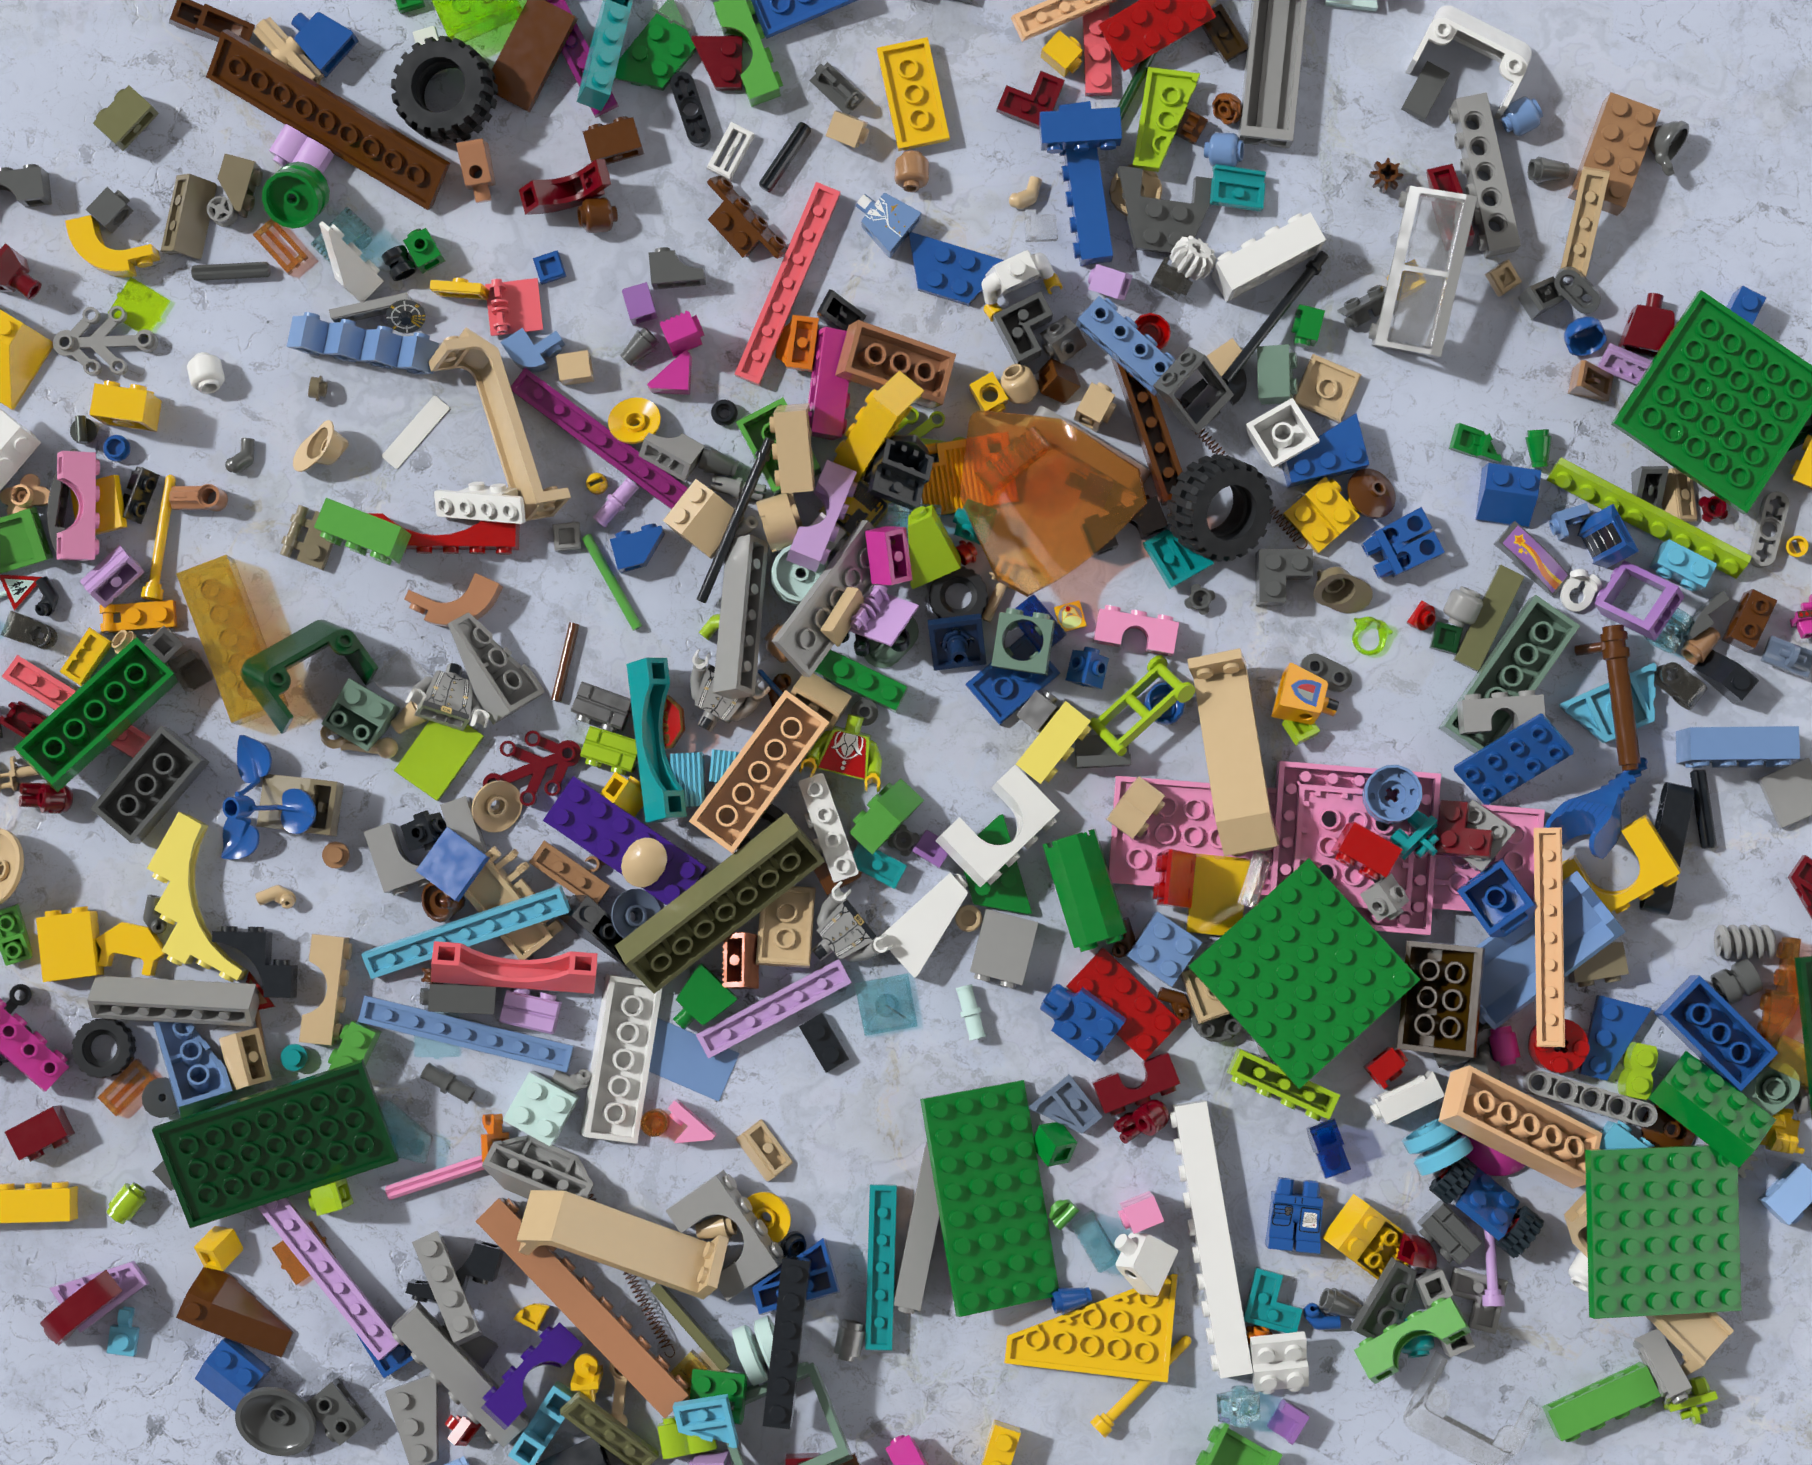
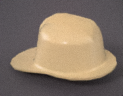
M324 421L314 433L301 443L293 458L294 470L302 472L315 463L331 465L346 450L349 443L347 439L334 430L332 421Z

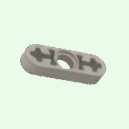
M1782 492L1770 493L1764 497L1761 503L1749 550V555L1752 556L1750 563L1757 568L1769 566L1776 559L1789 509V499ZM1777 498V503L1781 507L1775 510L1773 517H1765V515L1772 514L1773 505L1770 504V501ZM1768 522L1774 525L1776 531L1773 537H1767L1763 534L1762 526L1764 523ZM1763 542H1772V545L1765 546L1764 554L1768 555V558L1761 562L1760 556L1756 555V552L1763 549Z

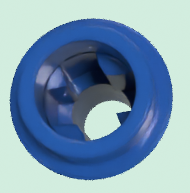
M1089 1287L1057 1288L1058 1291L1051 1292L1053 1295L1051 1303L1055 1314L1061 1313L1065 1315L1092 1303Z

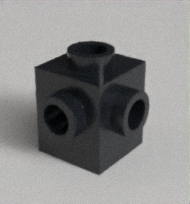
M426 810L413 815V821L400 826L409 851L424 848L425 851L431 850L446 829V823L440 812L429 814V811Z

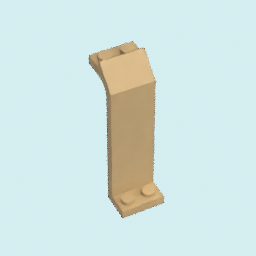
M467 327L460 336L445 338L428 362L431 372L462 368L471 373L477 385L508 487L517 488L518 496L523 497L526 521L553 517L571 498L568 487L558 489L557 486H552L544 490L542 488L499 349Z
M1240 648L1187 659L1188 667L1194 679L1215 820L1224 856H1241L1250 851L1271 850L1280 845L1269 805L1245 658Z
M556 1190L530 1191L517 1236L518 1242H521L518 1252L529 1256L538 1246L542 1245L557 1247L703 1300L718 1287L729 1238L718 1235L711 1242H706L573 1193Z
M1585 1192L1569 1208L1564 1217L1572 1243L1588 1258ZM1716 1312L1646 1316L1683 1354L1682 1358L1685 1361L1680 1366L1686 1376L1703 1367L1724 1340L1734 1332Z

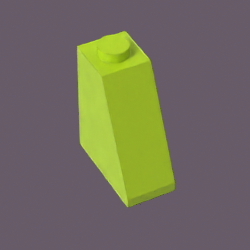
M933 505L914 509L908 515V545L912 572L910 586L912 589L961 568V556Z

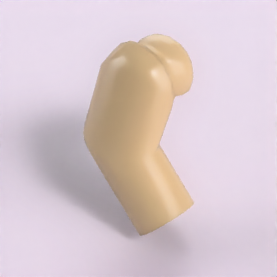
M1030 176L1026 190L1010 195L1009 204L1011 207L1024 209L1033 205L1037 201L1042 179Z

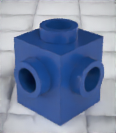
M1084 647L1083 651L1072 650L1065 681L1082 687L1102 689L1109 658L1099 655L1100 650L1091 647Z

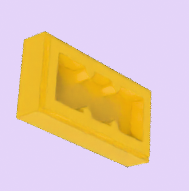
M453 278V281H430V290L439 297L489 299L490 290L481 283H470L469 280L464 278Z
M89 627L59 672L78 685L83 686L111 648L112 641Z

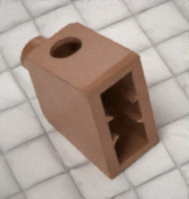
M483 138L456 143L465 186L469 190L474 191L476 203L491 201L489 186L496 184L489 144ZM478 170H482L481 177L475 178V173Z

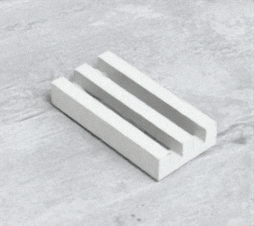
M731 122L707 165V170L713 171L716 175L723 176L731 181L755 134ZM734 130L738 133L720 167L715 166ZM743 135H745L746 138L728 172L725 171Z

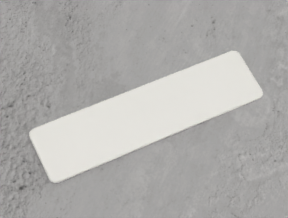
M433 396L382 454V458L395 469H398L449 411V406L437 396Z

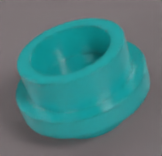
M290 1044L282 1050L280 1060L287 1070L297 1071L307 1064L308 1053L303 1046Z

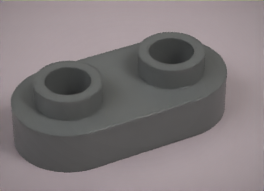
M1564 267L1557 272L1554 282L1555 288L1577 311L1589 314L1599 307L1601 299L1599 291L1578 269ZM1571 276L1574 280L1571 283H1566L1564 277ZM1588 294L1592 297V299L1590 301H1584L1582 299V296Z
M1309 654L1300 663L1301 668L1328 682L1327 689L1330 691L1342 692L1352 682V674L1347 667L1320 654ZM1311 662L1318 663V671L1310 669ZM1336 673H1340L1343 676L1342 683L1335 681L1334 676Z

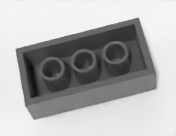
M160 726L90 809L130 843L140 844L210 762L170 728Z

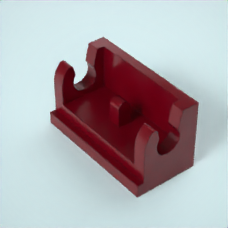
M21 701L18 703L11 702L8 705L11 708L9 713L0 716V724L25 738L47 717Z

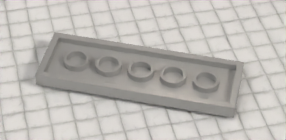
M861 520L772 640L774 645L804 677H810L834 645L820 629L846 588H858L865 599L873 591L874 585H878L872 584L865 531L875 528L868 520Z

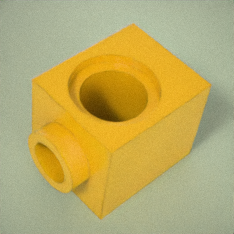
M993 371L969 384V390L984 416L989 414L996 416L1006 409L1005 405L1008 404V397ZM986 391H993L997 394L998 398L993 402H987L982 395Z

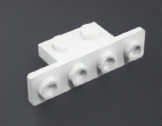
M472 482L468 484L469 487L460 491H434L436 515L438 517L522 524L526 521L523 497L518 496L517 488H507L506 484L499 483L485 486L484 482Z
M820 773L800 780L798 783L809 812L804 814L809 829H815L818 838L813 839L819 853L824 854L832 880L838 882L857 875L858 869L824 774Z

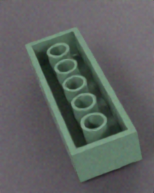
M1534 595L1529 598L1458 701L1465 700L1464 695L1481 694V699L1492 698L1491 693L1508 692V697L1519 696V691L1536 690L1580 625L1539 596ZM1456 702L1439 726V729L1471 752L1476 753L1504 736L1513 721L1507 712L1497 710L1491 719L1492 731L1487 733L1459 734Z

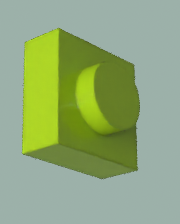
M1284 720L1282 726L1296 746L1317 736L1320 732L1316 723L1309 725Z

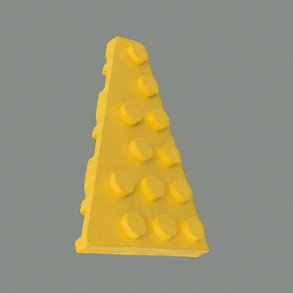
M1171 1274L1166 1277L1158 1296L1142 1295L1133 1288L1008 1335L1004 1363L1168 1383L1178 1274Z

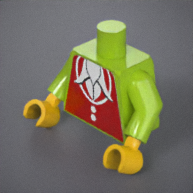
M848 714L845 728L834 726L833 730L824 731L807 754L806 759L802 761L799 772L801 773L804 767H809L812 770L810 777H813L816 768L865 780V790L867 792L868 785L875 783L877 784V792H879L881 789L882 758L877 743L871 740V735L861 732L864 718Z

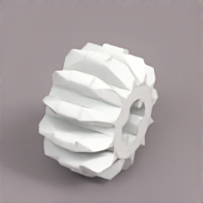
M1193 236L1188 238L1182 237L1177 241L1170 255L1171 265L1178 269L1177 272L1183 273L1186 278L1191 277L1195 281L1204 279L1209 275L1215 266L1217 258L1214 255L1215 251L1208 247V243H1203L1200 238L1197 240Z

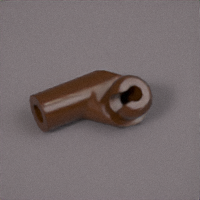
M786 673L778 674L772 680L783 693L792 682L791 677ZM770 687L768 696L773 708L780 697Z
M1129 917L1123 918L1127 933L1123 934L1124 939L1113 944L1112 953L1118 958L1125 957L1136 941Z
M1160 987L1157 999L1170 1003L1179 1020H1188L1191 1016V1006L1186 995L1182 992Z

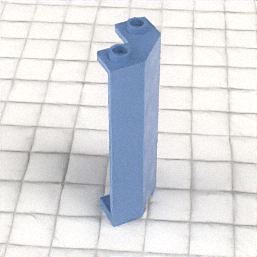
M1578 871L1563 881L1565 978L1626 932ZM1535 912L1531 920L1506 937L1489 936L1476 946L1485 948L1479 1021L1482 1024L1487 1022L1494 1030L1536 999Z

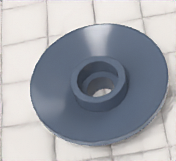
M627 890L617 897L612 906L611 919L616 932L622 938H625L658 913L661 908L655 897L645 890ZM631 912L635 914L634 921L630 919Z

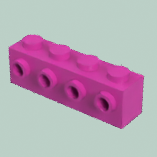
M824 327L817 332L808 403H810V412H808L809 426L811 427L813 437L836 440L841 438L846 431L847 420L844 419L845 408L847 409L850 403L848 386L851 381L835 376L847 333L845 330Z
M0 998V1053L43 1092H46L69 1068L65 1064L68 1059L57 1049L52 1052L47 1048L45 1044L48 1041L40 1033L35 1031L32 1034L25 1028L28 1023L17 1013L9 1014L4 1009L7 1004Z

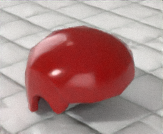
M1147 313L1140 315L1135 320L1138 326L1136 329L1142 335L1148 334L1157 342L1156 347L1161 351L1170 340L1169 323L1158 314Z

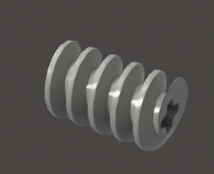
M1725 925L1717 926L1714 933V948L1717 957H1719L1721 951L1724 952L1726 959L1730 958L1732 951H1734L1737 959L1741 958L1742 951H1745L1747 959L1752 958L1753 951H1756L1758 959L1763 958L1764 951H1767L1769 959L1774 957L1776 939L1773 930L1768 925H1761L1760 928L1757 925H1751L1749 928L1746 925H1740L1738 928L1736 925H1729L1728 927Z

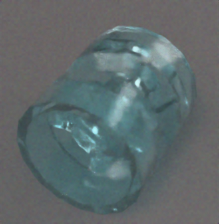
M1677 608L1655 641L1645 636L1644 638L1655 647L1674 654L1682 642L1681 634H1687L1694 619L1683 610Z

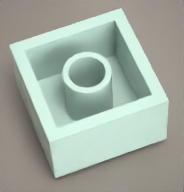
M531 1071L528 1073L503 1121L546 1145L552 1146L555 1144L580 1096L551 1082L550 1079L541 1074Z

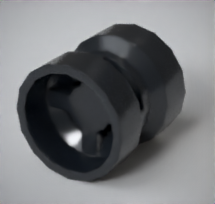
M405 245L395 246L384 252L381 256L385 265L391 269L390 275L393 281L404 280L417 271L413 261L408 259L409 253Z

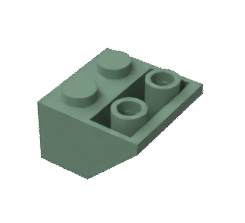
M349 678L321 724L368 752L388 730L391 721L396 717L400 707Z

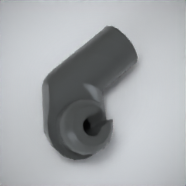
M241 438L240 452L225 462L227 471L240 473L252 465L255 439Z
M147 895L143 921L153 933L161 934L166 930L167 923L159 918L161 913L154 910L161 897Z

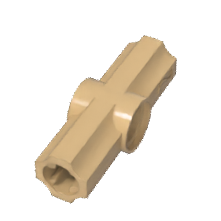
M271 17L261 20L253 32L271 51L270 54L320 84L324 76L306 57V53L291 36L288 37Z

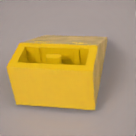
M1353 1194L1321 1238L1378 1280L1390 1258L1397 1259L1404 1231Z

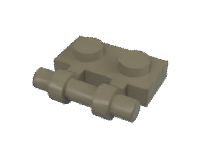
M298 505L296 513L291 516L290 522L292 523L288 534L282 539L281 544H283L280 555L290 558L294 548L300 551L297 561L324 571L334 544L320 537L321 532L314 528L320 512L315 511L311 521L305 518L309 508ZM302 526L308 528L303 543L297 541Z

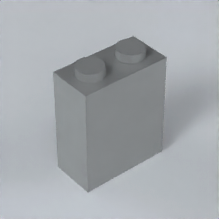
M986 909L970 972L975 973L974 978L990 982L991 977L1000 979V985L1016 989L1017 984L1023 985L1039 922Z

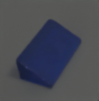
M1034 594L1015 608L1023 610L1024 616L1033 617V612L1049 614L1050 620L1055 621L1052 647L1067 635ZM1030 622L1018 623V627L1040 652L1044 639L1043 635L1040 636L1034 627L1036 625Z

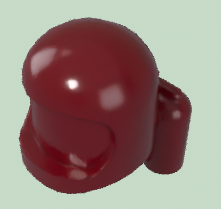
M48 783L20 784V794L22 796L19 797V807L40 808L41 813L61 814L67 812L72 806L73 793L67 785L57 793Z
M1152 1099L1138 1107L1133 1113L1128 1112L1124 1114L1113 1126L1116 1131L1121 1132L1120 1140L1127 1144L1141 1132L1148 1136L1155 1135L1166 1126L1170 1115L1168 1108L1162 1101Z

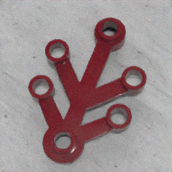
M537 731L527 732L525 735L527 745L531 747L540 746L554 753L543 758L517 747L512 741H504L500 745L502 755L506 757L513 756L529 764L502 775L497 773L488 774L483 780V786L488 784L491 779L512 783L533 774L527 789L519 797L523 805L533 806L537 801L536 794L547 768L558 764L552 780L546 782L544 790L548 795L557 796L562 790L561 783L568 767L576 765L581 759V748L576 742L565 740L558 744L541 737ZM531 734L538 736V740L534 744L529 742ZM507 744L513 746V751L510 754L504 752V747ZM567 748H570L573 752L570 758L563 756V752ZM552 783L558 786L555 793H550L548 790L549 785ZM527 793L533 796V800L530 803H525L523 799Z

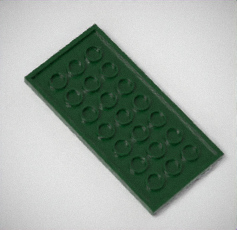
M363 1059L154 1126L152 1129L189 1228H194L399 1160Z

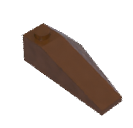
M203 1267L188 1290L176 1318L205 1331L282 1358L293 1335V1331L271 1310L266 1309L256 1299L257 1297L240 1285L232 1274Z

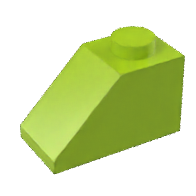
M346 1178L311 1189V1195L308 1196L311 1210L316 1211L317 1216L354 1204Z

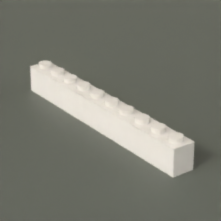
M1200 1100L1172 1105L1173 1112H1169L1171 1128H1176L1178 1136L1177 1139H1173L1176 1155H1181L1182 1165L1178 1166L1179 1178L1181 1182H1185L1187 1192L1182 1193L1185 1209H1190L1191 1219L1187 1220L1190 1236L1195 1237L1196 1246L1192 1247L1194 1263H1199L1201 1272L1196 1274L1199 1290H1204L1205 1301H1201L1203 1317H1208L1210 1328H1205L1208 1345L1213 1344L1214 1355H1210L1212 1371L1218 1372L1221 1379L1252 1374L1253 1370L1207 1101Z

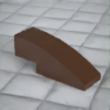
M177 0L169 19V24L216 42L219 41L221 32L226 29L249 42L255 25L210 5H202L192 0Z

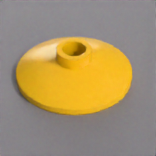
M639 397L621 401L612 409L608 417V427L611 434L617 440L627 444L643 442L649 432L652 434L657 432L661 423V416L657 406L650 400Z
M758 1192L750 1195L747 1199L752 1205V1212L757 1219L764 1222L768 1229L767 1234L772 1241L780 1242L787 1235L791 1225V1214L788 1206L780 1197L773 1193ZM764 1212L770 1214V1221H767L763 1218Z

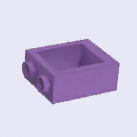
M1624 560L1620 567L1615 568L1612 572L1610 581L1605 589L1600 590L1595 606L1601 615L1655 641L1684 599V595L1679 586ZM1631 576L1663 591L1644 621L1612 605Z

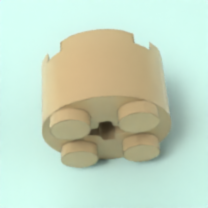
M782 493L757 501L756 505L771 551H779L792 545L798 528L803 527L793 493Z

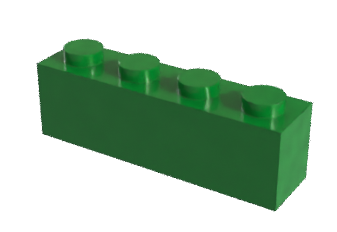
M831 649L813 672L894 713L897 712L908 690L907 686Z

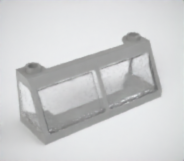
M1416 186L1407 187L1406 192L1401 191L1398 207L1402 208L1403 214L1380 317L1376 324H1371L1369 339H1373L1372 346L1431 358L1441 357L1477 196Z

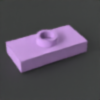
M1609 343L1597 367L1637 385L1652 361Z

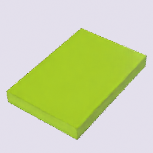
M429 720L394 771L439 802L485 736L468 724L461 731Z

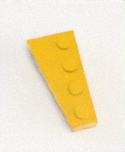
M898 371L878 391L873 389L865 399L867 406H863L855 416L857 422L853 423L844 435L847 439L842 440L834 452L837 453V456L833 462L856 471L854 482L858 483L865 476L867 469L874 461L875 455L885 442V439H890L899 429L898 425L913 408L911 405L921 397L924 390L901 371Z

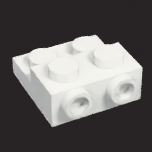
M1305 1331L1250 1337L1253 1370L1251 1378L1255 1392L1260 1391L1267 1395L1279 1389H1288L1289 1391L1296 1392L1301 1390L1302 1387L1309 1386Z

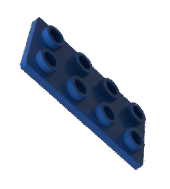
M1540 713L1456 764L1454 771L1484 805H1489L1573 755L1574 749L1544 714Z

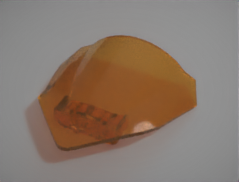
M977 411L969 419L960 500L997 581L1026 597L1058 581L1087 561L1112 540L1147 504L1140 469L1062 419L993 411Z

